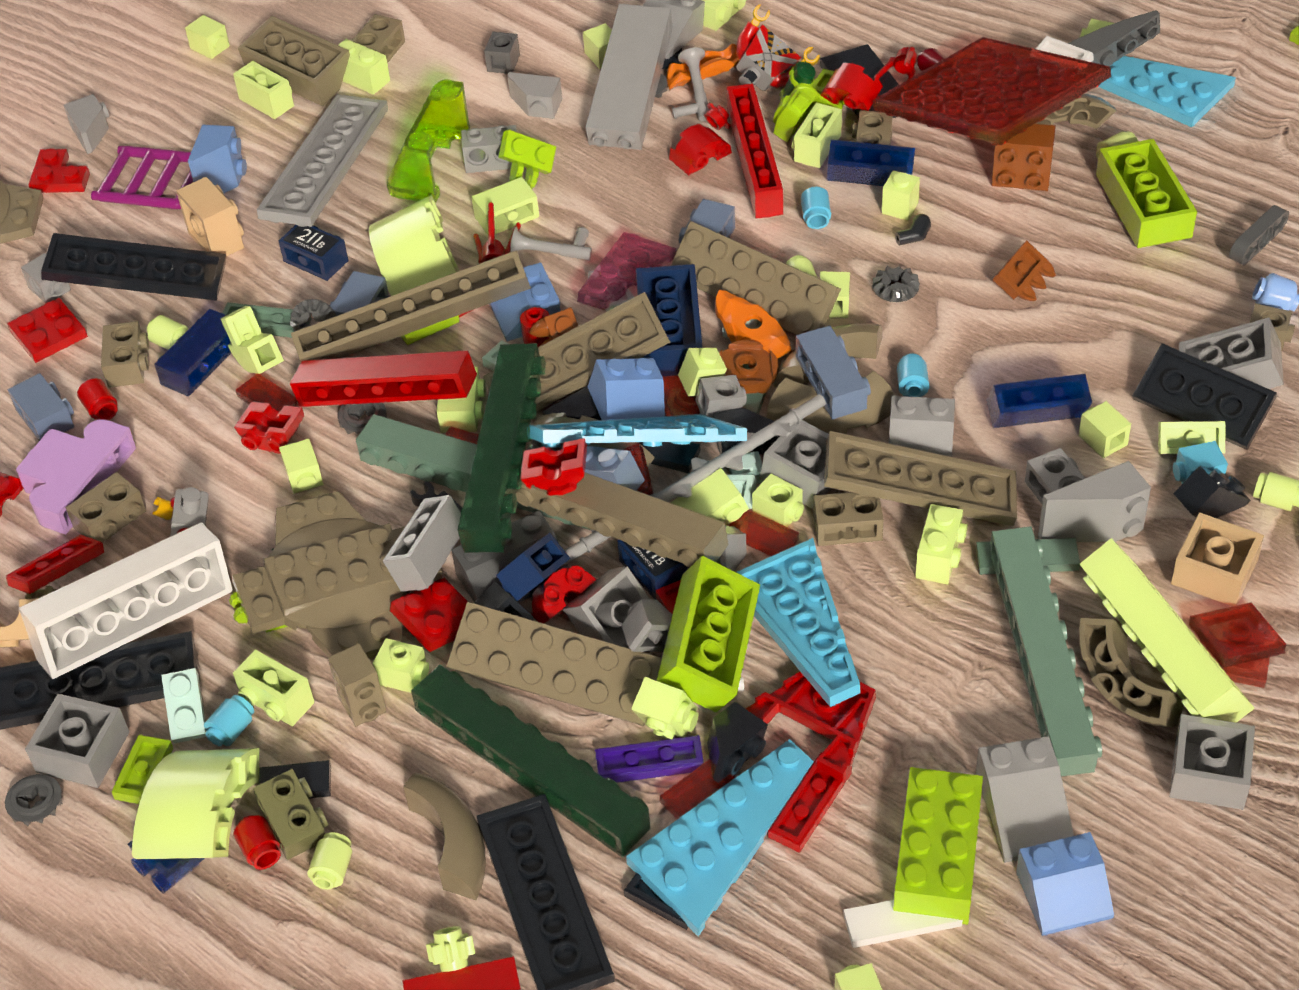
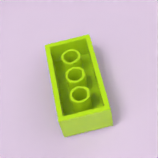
M1154 139L1099 149L1096 176L1137 248L1193 237L1197 210Z
M701 556L682 574L657 681L684 691L692 702L715 713L730 702L738 692L760 584Z
M910 767L893 911L963 920L962 924L968 925L983 776Z

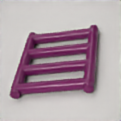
M118 146V156L98 191L93 190L91 193V199L100 202L181 209L177 195L175 198L161 196L180 162L188 163L191 152ZM130 157L143 158L124 193L110 192ZM155 159L168 161L150 195L136 194ZM189 171L181 188L193 183L191 171Z

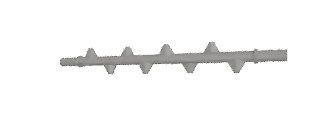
M818 394L799 407L791 408L789 413L756 433L747 432V441H741L711 461L697 457L691 460V473L657 494L647 492L644 494L666 502L677 496L688 498L692 495L691 487L718 469L727 467L737 471L742 470L743 455L776 435L789 436L791 434L790 427L795 423H801L803 418L825 406V399L821 394ZM591 529L592 534L585 538L581 537L579 542L564 550L571 559L561 567L586 552L590 553L592 548L610 537L603 536Z

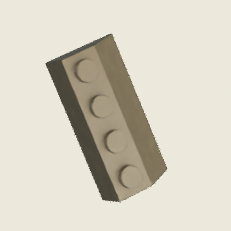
M271 16L238 47L244 66L251 61L260 64L287 79L293 93L320 106H324L340 90L350 57L349 50L274 16Z

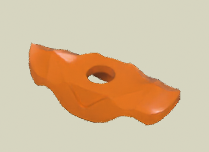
M732 43L722 51L704 50L705 57L700 60L699 64L702 80L727 72L733 67L736 68L740 60L736 55V44ZM671 63L667 71L669 90L674 87L684 86L692 81L686 63Z
M719 289L715 301L716 316L722 321L731 342L741 340L758 342L763 345V350L769 354L772 351L777 359L792 351L785 331L774 317L770 316L761 306ZM751 319H757L762 323L757 329H750L745 324Z

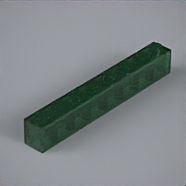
M537 343L500 345L457 529L464 553L504 552L506 538H511V514L516 513L517 510L516 490L521 489L522 486L520 478L523 453L526 451V443L531 441L530 423L531 419L536 418L535 400L536 397L541 395L540 376L544 375L546 370L545 358L540 356Z
M439 664L411 690L415 711L533 795L545 794L550 807L622 858L651 829L649 809L640 798L636 796L631 797L623 792L614 780L603 778L597 774L588 762L583 759L577 760L571 756L559 742H551L533 724H525L519 720L507 706H499L493 702L484 690L480 688L475 689L467 684L458 672H450Z

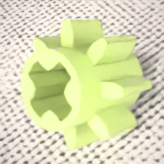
M459 926L435 931L433 933L434 943L426 944L429 962H433V965L439 964L440 971L442 972L455 971L468 966V955L475 954L473 937L468 936V933L462 934L461 927Z

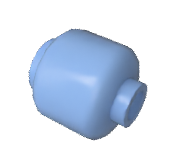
M1271 273L1266 278L1261 277L1258 280L1252 299L1256 300V304L1294 312L1299 304L1297 284L1291 279Z

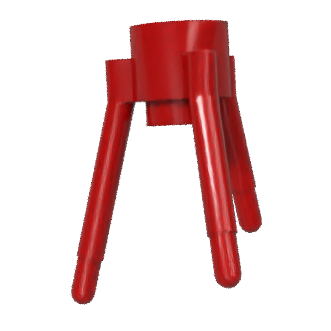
M901 48L897 52L896 57H890L889 61L874 76V79L876 77L879 79L891 67H894L901 74H907V95L911 100L916 72L914 66L917 61L915 48Z
M492 202L488 204V241L482 246L479 235L474 234L473 236L479 255V264L508 254L511 249L513 232L506 249L499 240L495 239L494 204ZM517 222L515 227L517 226L519 231L521 228V223Z

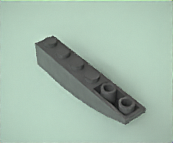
M1155 10L1134 16L1073 40L1068 44L1092 52L1094 59L1079 77L1036 62L1009 79L1011 99L1023 107L1046 96L1069 93L1081 83L1089 80L1095 74L1111 66L1123 56L1133 52L1137 47L1160 33V13Z

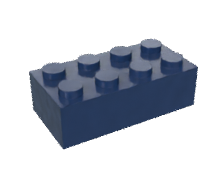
M695 264L636 268L638 295L643 292L646 293L670 341L667 345L642 358H654L662 376L678 375L688 349L703 348Z

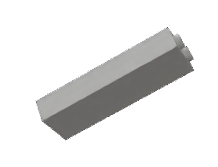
M619 4L586 123L589 145L642 150L673 28L671 8Z

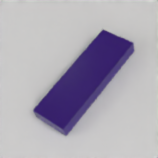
M699 735L595 749L600 785L705 771Z

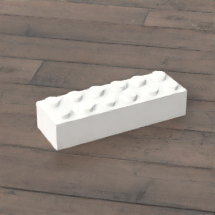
M201 522L21 606L19 610L36 660L50 677L55 679L233 592L220 540Z

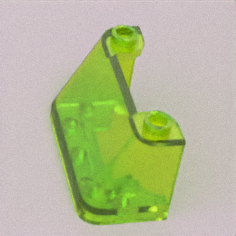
M444 79L433 86L387 178V189L392 197L420 201L432 195L435 203L440 196L439 186L435 185L431 158L437 147L450 149L451 142L455 139L461 138L462 142L461 130L470 129L463 82Z

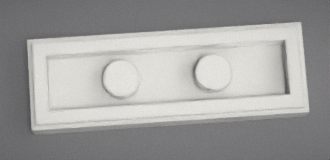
M894 900L843 910L844 920L853 948L960 927L963 920L893 911Z

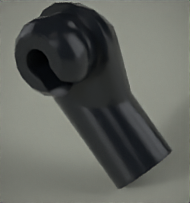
M926 214L915 216L910 229L895 233L897 244L900 246L924 240L931 228L930 218Z

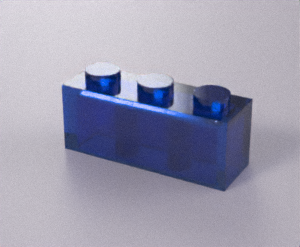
M831 140L827 165V181L884 186L893 170L913 175L915 148Z
M209 309L158 359L154 365L162 386L189 397L231 354L228 347L231 341L220 319L226 316L225 314Z
M1086 374L993 385L986 399L992 428L1080 418L1092 404Z

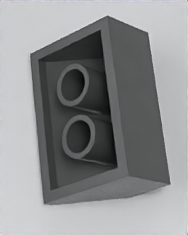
M536 511L451 549L456 575L474 602L494 581L502 587L501 581L496 575L541 538L551 533L558 542L554 531L540 511ZM566 564L565 566H563V567H561V568H558L556 571H558V570H560V569H562V568H569V567H568V564ZM537 585L534 589L528 592L517 602L519 603L525 599L532 597L533 592L539 585Z

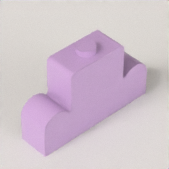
M95 420L85 427L84 438L51 429L28 452L25 459L16 468L24 491L30 494L29 501L41 526L65 535L70 531L73 526L65 507L117 472L136 449L129 427L108 420Z

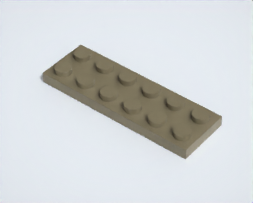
M690 221L671 266L695 264L697 289L714 297L717 296L719 289L725 290L744 298L750 303L757 304L770 316L774 317L783 329L796 335L825 327L841 291L839 287Z
M643 292L484 375L483 378L506 427H509L588 386L596 360L638 359L667 345L670 341L646 293Z
M829 432L826 441L825 487L928 509L931 504L962 509L963 516L1008 526H1014L1017 520L1015 470L838 432Z
M467 602L446 667L644 726L645 723L631 708L644 677L657 681L662 658L643 652H633L629 648Z

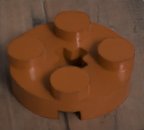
M741 340L730 343L728 349L719 352L727 368L724 376L736 375L740 386L744 387L746 393H766L771 389L778 369V360L772 351L769 354L763 350L762 344L755 341ZM743 364H748L751 369L742 368Z

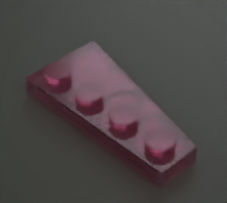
M623 232L578 291L577 302L601 310L607 309L613 301H618L622 298L629 287L637 286L636 268L661 267L663 262H671L674 259L677 248L639 237L636 234Z

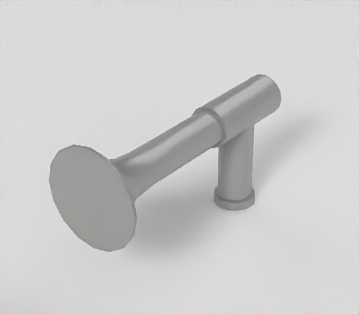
M697 47L688 48L678 55V60L686 63L689 68L695 94V103L672 107L675 119L698 113L700 121H707L704 114L709 108L707 107L708 101L704 92L699 65L700 60L705 57L704 49Z
M516 226L512 235L510 252L525 249L590 261L592 248L584 247L586 238L589 235L588 229L584 227L577 229L576 238L572 245L528 238L522 235Z

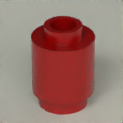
M539 307L529 308L520 316L523 342L531 351L538 348L549 338L536 337L529 333L532 326L538 320L549 316L547 310Z
M92 378L82 383L78 388L77 397L93 419L110 420L116 415L118 411L117 400L103 380Z
M249 815L239 821L234 829L233 836L248 864L253 865L258 870H263L277 863L281 856L280 843L266 818L260 815Z

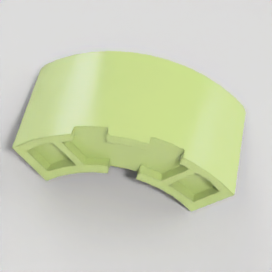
M432 195L369 226V237L374 256L382 277L386 279L387 288L391 296L460 271L445 238L440 239L439 233L444 231L442 225L444 220Z
M259 748L175 751L163 758L149 777L139 803L132 842L133 858L228 857L230 832L235 814L234 809L230 807L234 798H241L248 788L254 784H259Z

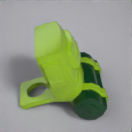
M798 62L792 67L789 72L788 82L779 93L780 103L773 117V123L775 124L774 134L786 142L795 134L816 103L839 108L822 97L812 86L816 71L807 62Z

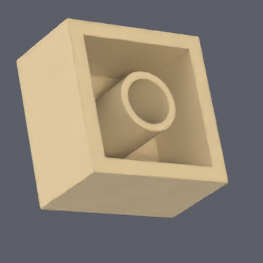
M204 177L176 190L188 234L204 251L223 253L227 257L244 248L241 237L244 235V231L236 218V215L239 213L237 206L232 199L228 200L224 196L218 184L214 185L207 177Z
M1199 512L1176 558L1171 584L1236 608L1257 564L1264 535Z

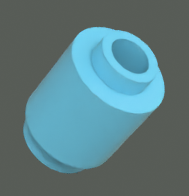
M821 187L806 189L801 194L803 220L812 229H822L828 225L831 219L829 194L827 190Z
M917 354L904 355L896 368L899 392L903 396L922 397L929 390L927 364Z
M233 695L230 699H225L204 723L205 735L208 740L217 746H231L251 723V716L255 712L253 706L239 695Z

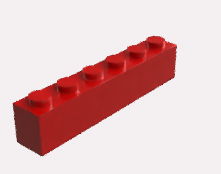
M754 84L726 87L727 112L755 219L783 215V187Z
M469 351L301 361L290 381V386L300 407L467 398L477 373Z

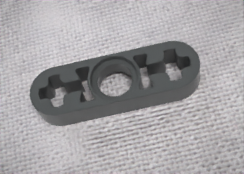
M1273 205L1238 237L1230 250L1229 258L1242 265H1246L1283 230L1289 218V211Z

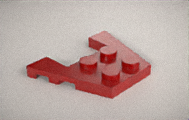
M798 672L784 680L781 688L770 694L764 692L757 696L755 703L745 709L767 724L777 713H781L832 740L829 746L816 759L817 769L844 783L848 777L875 703L876 689L860 682V694L830 707L805 676Z

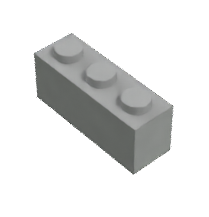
M451 495L423 499L384 558L383 563L401 592L410 590L421 591L428 588L433 583V579L441 566L446 562L451 549L458 543L460 536L467 527V523Z

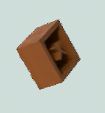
M998 121L992 186L1048 191L1056 125Z

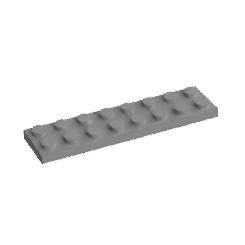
M337 94L257 208L258 219L274 223L282 222L301 227H312L388 111L387 101Z

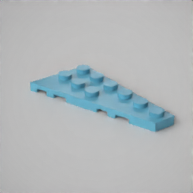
M1123 56L1086 82L1193 127L1234 87L1236 77Z
M702 414L530 425V438L541 442L542 447L549 448L560 447L563 442L582 438L586 439L587 445H590V443L643 442L644 446L655 447L662 446V442L690 444L691 442L747 441V428Z
M813 538L736 572L760 584L754 617L830 707L861 693L860 682L851 654H849L843 629H841L838 614L827 580H825L822 571V564L817 555Z
M789 739L626 856L627 865L635 873H638L666 905L672 907L687 926L699 937L705 928V922L713 911L716 912L723 902V896L732 883H736L764 842V836L814 761Z

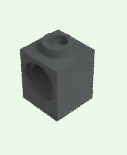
M492 32L484 50L487 72L508 74L514 71L520 57L518 34Z

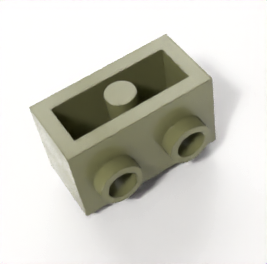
M293 769L253 788L256 802L280 843V848L286 860L317 846L318 841L323 839L325 835L324 828L329 825L321 808L317 807L314 809L308 798L313 795L304 777L298 779Z

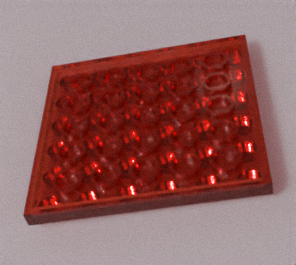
M981 37L873 99V108L875 111L886 113L887 116H897L909 122L926 124L928 127L944 129L949 133H958L969 136L971 139L987 141L992 145H1003L1017 134L1025 132L1030 126L1043 121L1048 115L1061 110L1066 104L1080 98L1092 88L1098 87L1102 82L1111 77V67Z

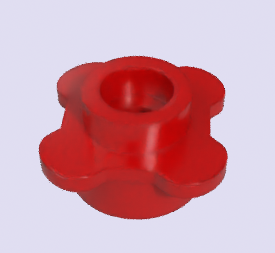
M709 102L707 104L709 110L704 114L707 122L716 130H720L723 126L729 129L731 125L727 121L729 118L728 112L722 106L718 105L715 107Z

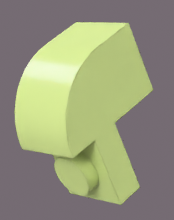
M244 306L220 318L231 341L228 347L237 362L246 371L260 374L284 361L273 335L261 332L250 306Z

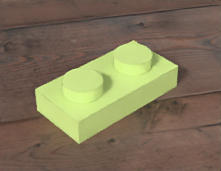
M1225 421L1158 422L1159 454H1178L1179 448L1216 441L1221 452L1225 453Z

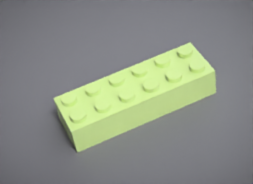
M1112 538L1080 563V566L1087 573L1083 580L1095 594L1099 595L1103 600V605L1120 621L1123 630L1140 646L1143 655L1160 671L1163 680L1183 700V705L1193 716L1237 723L1254 709V706L1140 568Z

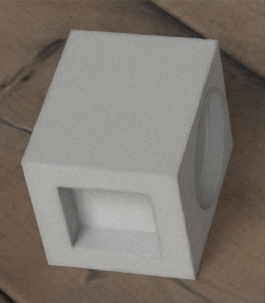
M46 253L22 266L21 269L28 288L47 303L64 295L71 289L69 283L41 279V269L46 257Z
M736 375L700 378L695 401L702 415L714 418L713 413L742 408L746 404L747 396L744 387L740 386Z

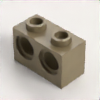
M374 14L351 41L386 55L388 63L405 43L402 20Z
M860 111L859 121L853 122L852 138L856 140L851 139L850 156H855V168L888 169L893 112Z
M138 321L103 325L101 369L108 388L144 383V371L149 370L148 357L145 353V350H149V339L147 333L141 331Z
M117 472L65 507L72 526L78 533L102 543L146 512L140 491Z
M853 492L814 495L813 517L818 546L883 541L884 519L880 498Z
M359 643L328 657L338 698L355 727L365 722L373 721L378 716L387 712L377 671Z

